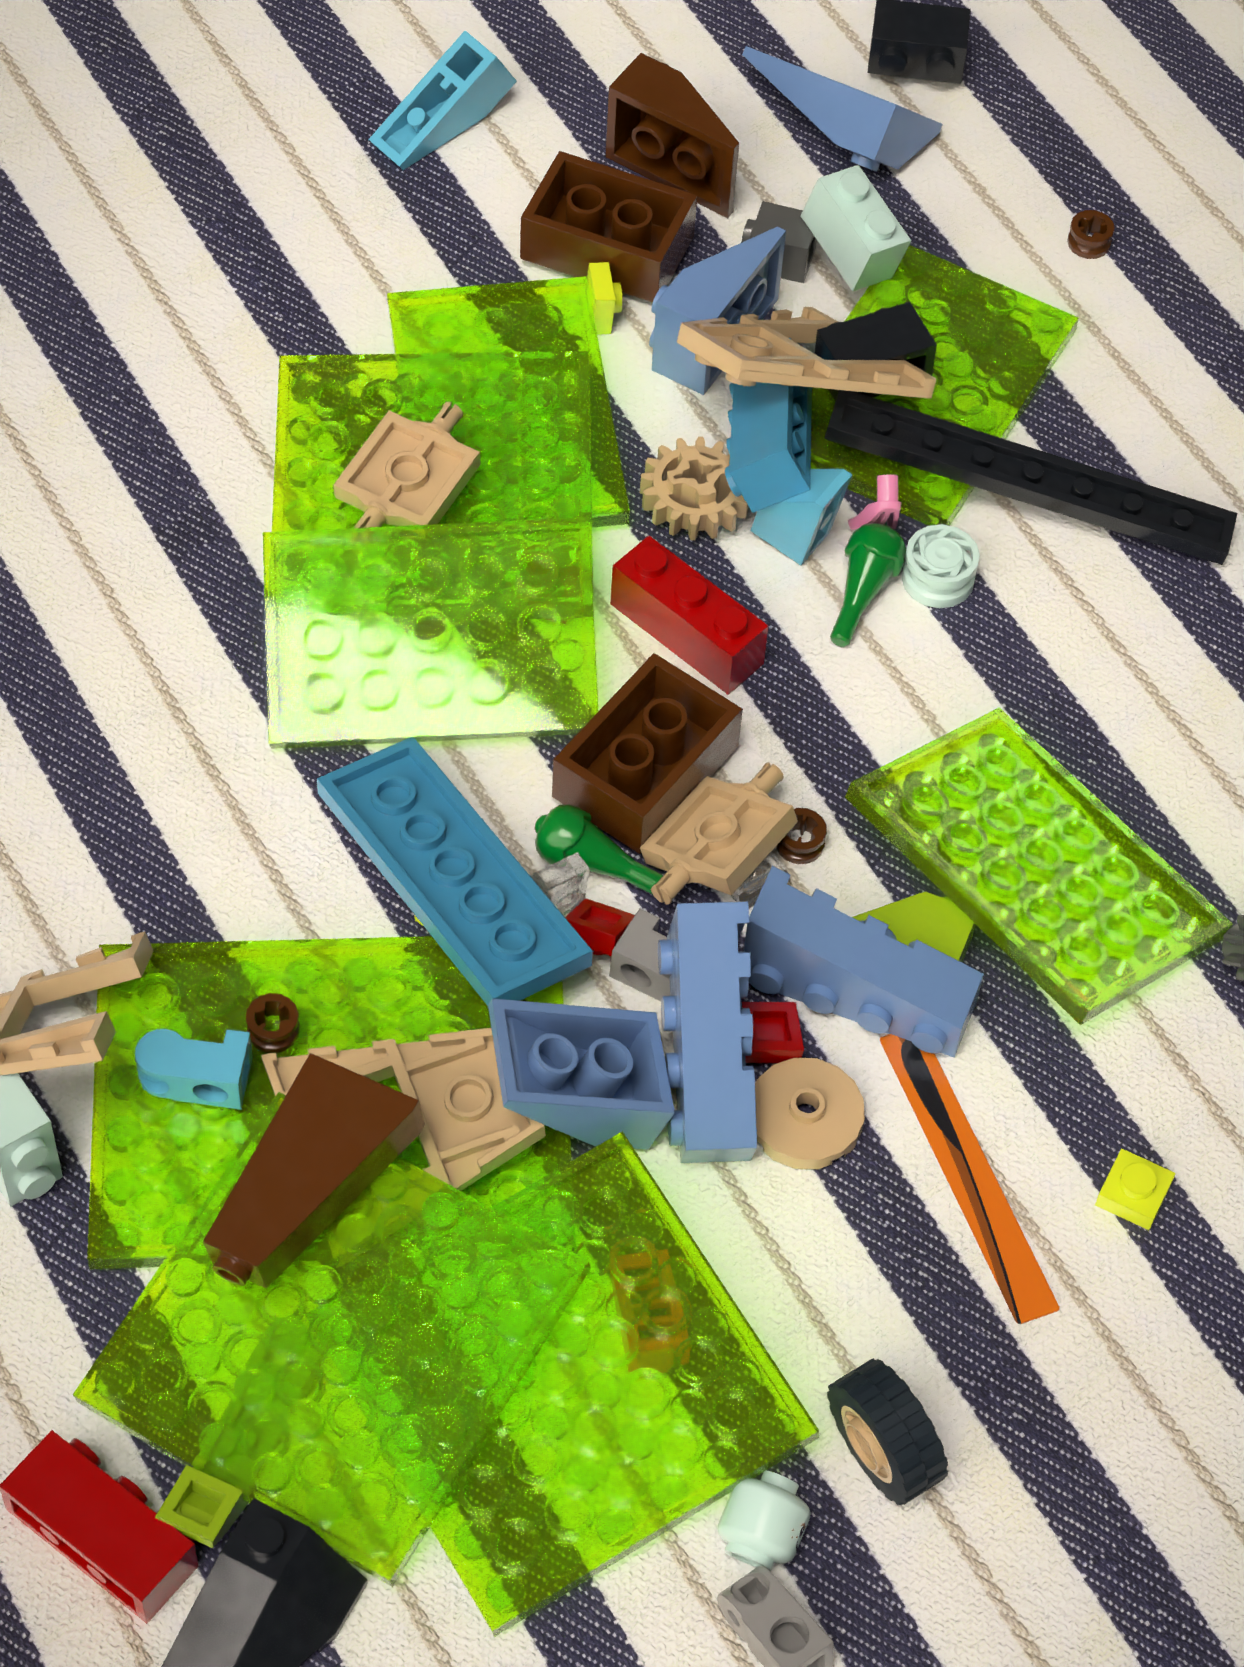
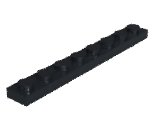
M839 390L825 433L824 439L1220 565H1223L1229 554L1237 518L1236 512L861 393Z

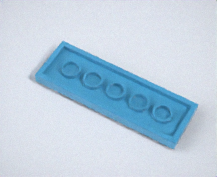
M413 736L317 778L319 796L487 1006L492 998L520 1001L592 966V949Z

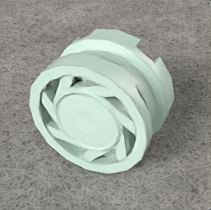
M944 524L930 525L916 531L909 539L901 577L904 589L912 599L924 606L948 608L964 602L972 593L980 557L977 543L968 533L957 527Z

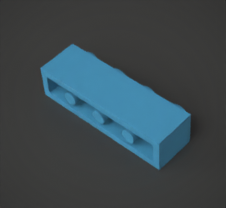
M756 382L755 386H742L730 383L729 388L733 399L732 410L728 411L731 437L726 440L730 461L729 466L725 468V476L733 494L736 497L742 495L750 510L754 513L809 491L812 387L784 386Z

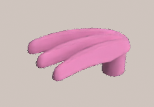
M898 475L877 476V502L868 504L857 516L847 520L851 530H856L864 524H885L886 521L888 526L894 530L896 529L902 504L898 500Z

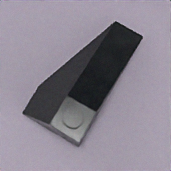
M253 1498L221 1550L161 1667H299L316 1651L320 1653L336 1639L366 1588L368 1580L309 1526Z

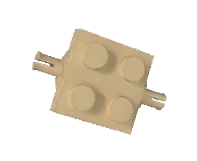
M445 402L431 423L411 421L392 411H388L333 484L335 498L364 512L354 528L350 530L351 537L357 543H360L362 540V545L368 546L383 524L395 525L427 540L481 465L480 452L457 442L450 435L452 429L463 417V411L456 404L452 407V402Z
M769 762L765 763L749 783L744 784L726 783L706 776L640 847L646 864L667 871L651 888L653 896L659 902H665L666 905L670 904L682 888L690 883H699L732 896L795 826L798 820L793 806L768 796L784 778L782 771L776 765H770Z

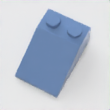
M775 227L684 268L669 286L663 285L658 290L651 308L652 313L655 314V326L649 340V346L653 348L652 371L702 395L707 392L722 370L697 362L695 360L696 354L677 343L680 325L682 322L722 317L728 320L727 324H739L741 315L755 314L759 316L758 320H763L779 298L786 230Z
M493 998L489 1002L488 1009L504 1108L593 1146L646 1150L651 1147L675 1114L656 1012Z

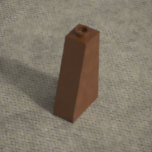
M310 1053L203 1240L210 1260L214 1264L212 1267L214 1272L225 1280L239 1286H245L249 1280L267 1289L421 1133L425 1122L419 1100Z

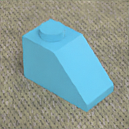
M811 469L810 490L757 511L750 531L802 566L830 533L852 474L845 469Z

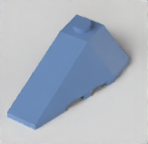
M745 46L742 55L835 145L852 151L853 155L850 161L876 172L880 163L899 169L941 131L942 123Z

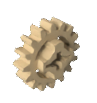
M698 436L695 446H688L682 438H678L676 450L672 451L668 447L661 445L658 447L657 459L647 458L645 473L641 474L640 494H643V510H653L652 523L654 525L667 521L670 523V535L674 536L682 528L688 530L690 540H696L698 531L706 530L707 534L714 539L717 538L719 526L722 525L725 529L732 532L736 529L737 517L746 519L749 506L742 495L736 497L733 494L725 476V468L729 466L730 455L723 453L724 442L718 441L710 448L705 447L704 437Z

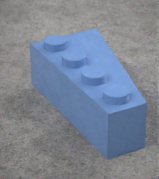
M772 866L750 913L749 923L746 928L744 951L750 953L751 977H749V983L763 993H778L803 1002L815 1012L822 1014L833 1013L858 1022L861 1027L870 1032L878 1034L888 1033L909 1040L922 1051L943 1053L955 1058L977 1003L984 974L919 940L910 942L908 946L897 941L894 933L888 929V924L868 915L865 921H858L834 908L837 898L817 888L812 896H809L787 884L791 876L790 874Z
M748 902L677 904L667 939L658 940L659 974H669L670 996H662L661 998L663 1031H673L674 1053H665V1062L670 1088H676L677 1110H674L675 1114L668 1122V1139L670 1146H679L680 1163L751 1161L757 1149L755 1073L753 1066H746L745 1056H751L753 1017L749 1008H742L741 999L748 997L751 961L750 953L745 951L738 952V940L744 925L749 923Z

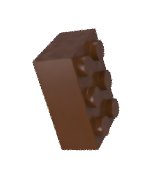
M559 151L521 216L520 259L586 281L589 263L609 262L612 282H620L622 293L653 302L658 290L663 285L668 286L694 238L697 195Z
M653 653L553 759L552 797L562 804H570L590 813L592 816L591 822L641 854L640 847L698 784L706 776L711 777L739 745L743 708Z

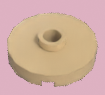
M792 1058L771 1066L755 1083L757 1141L763 1146V1151L772 1160L794 1169H820L832 1165V1160L838 1159L844 1154L846 1156L855 1148L865 1120L864 1099L855 1081L838 1066L818 1058ZM801 1104H809L812 1105L816 1109V1111L812 1113H805L799 1110L798 1106Z

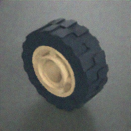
M873 1358L828 1386L827 1399L830 1402L829 1407L840 1434L865 1474L871 1479L875 1487L885 1494L886 1498L890 1501H895L897 1505H905L948 1476V1461L943 1451L944 1447L938 1438L931 1419L928 1418L923 1409L924 1407L911 1392L910 1387L890 1366H886L883 1361L879 1359L874 1360Z

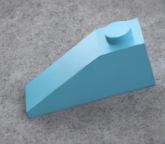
M464 31L368 140L402 170H405L484 119L517 81L497 56L467 31Z

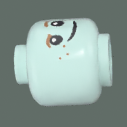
M764 1470L760 1480L743 1478L737 1481L733 1486L717 1528L719 1535L727 1542L724 1551L753 1567L763 1566L769 1571L772 1570L774 1563L785 1564L792 1561L811 1515L807 1504L795 1495L799 1485L780 1474Z

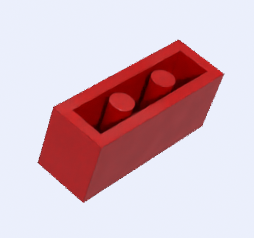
M650 535L612 566L610 604L727 695L764 664L769 626Z
M51 1430L0 1484V1492L5 1508L147 1624L199 1567L195 1544L193 1543L195 1540L183 1535L172 1525L156 1519L157 1513L146 1505L148 1499L143 1491L125 1476L121 1475L117 1480H114L99 1468L101 1465L100 1459L85 1443L76 1438H73L68 1443Z

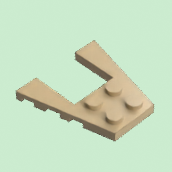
M803 307L801 317L791 318L792 311L785 309L773 311L771 320H758V315L745 314L741 315L739 324H727L728 320L722 317L682 322L680 325L677 339L678 344L696 354L695 360L697 362L719 368L726 373V380L742 386H755L756 382L784 386H803L932 398L937 380L905 360L822 359L797 343H816L817 330L838 321L813 307Z
M146 932L132 935V945L126 950L106 957L102 947L76 956V962L79 966L77 968L45 976L43 969L22 976L13 991L0 994V1076L102 1061L116 1033L107 1011L20 1034L33 1007L36 1005L141 978L154 952Z
M492 1028L428 1035V1041L396 1044L395 1039L372 1041L373 1047L336 1051L335 1046L308 1049L309 1054L312 1053L376 1082L395 1076L400 1092L419 1100L425 1122L421 1133L417 1137L429 1167L364 1190L324 1230L337 1269L345 1267L546 1136L544 1124L503 1107ZM276 1053L261 1055L279 1107L309 1054L277 1058Z

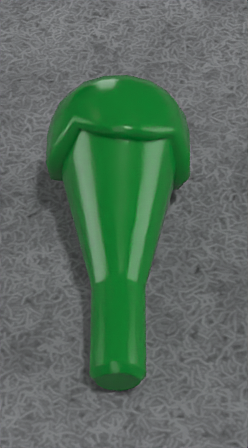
M879 523L864 524L856 529L848 540L845 547V556L849 557L844 601L830 635L831 641L835 645L845 647L850 644L864 610L889 578L896 577L901 572L905 561L906 545L899 533L888 525Z
M570 804L558 805L552 808L547 815H542L537 819L534 827L537 833L535 839L536 851L544 861L560 870H564L569 866L619 878L652 894V886L664 876L632 859L591 822L592 816L590 813Z

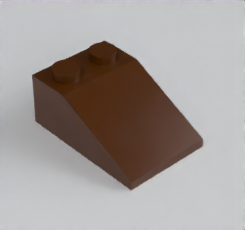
M640 53L609 86L605 157L652 181L696 194L698 204L729 218L733 213L739 142L682 72Z

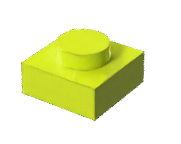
M609 262L589 263L585 303L591 335L611 334L614 313H621L622 311L620 282H612Z
M1121 1148L1101 1188L1095 1206L1150 1230L1176 1173Z

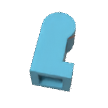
M156 1029L148 1032L139 1040L135 1048L139 1081L144 1090L157 1097L241 1110L253 1060L250 1032L226 1029L223 1043L183 1039L177 1032L169 1029Z

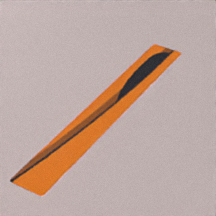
M892 1034L882 1036L880 1043L1015 1322L1023 1324L1059 1311L1060 1307L935 1053L922 1051L911 1041Z

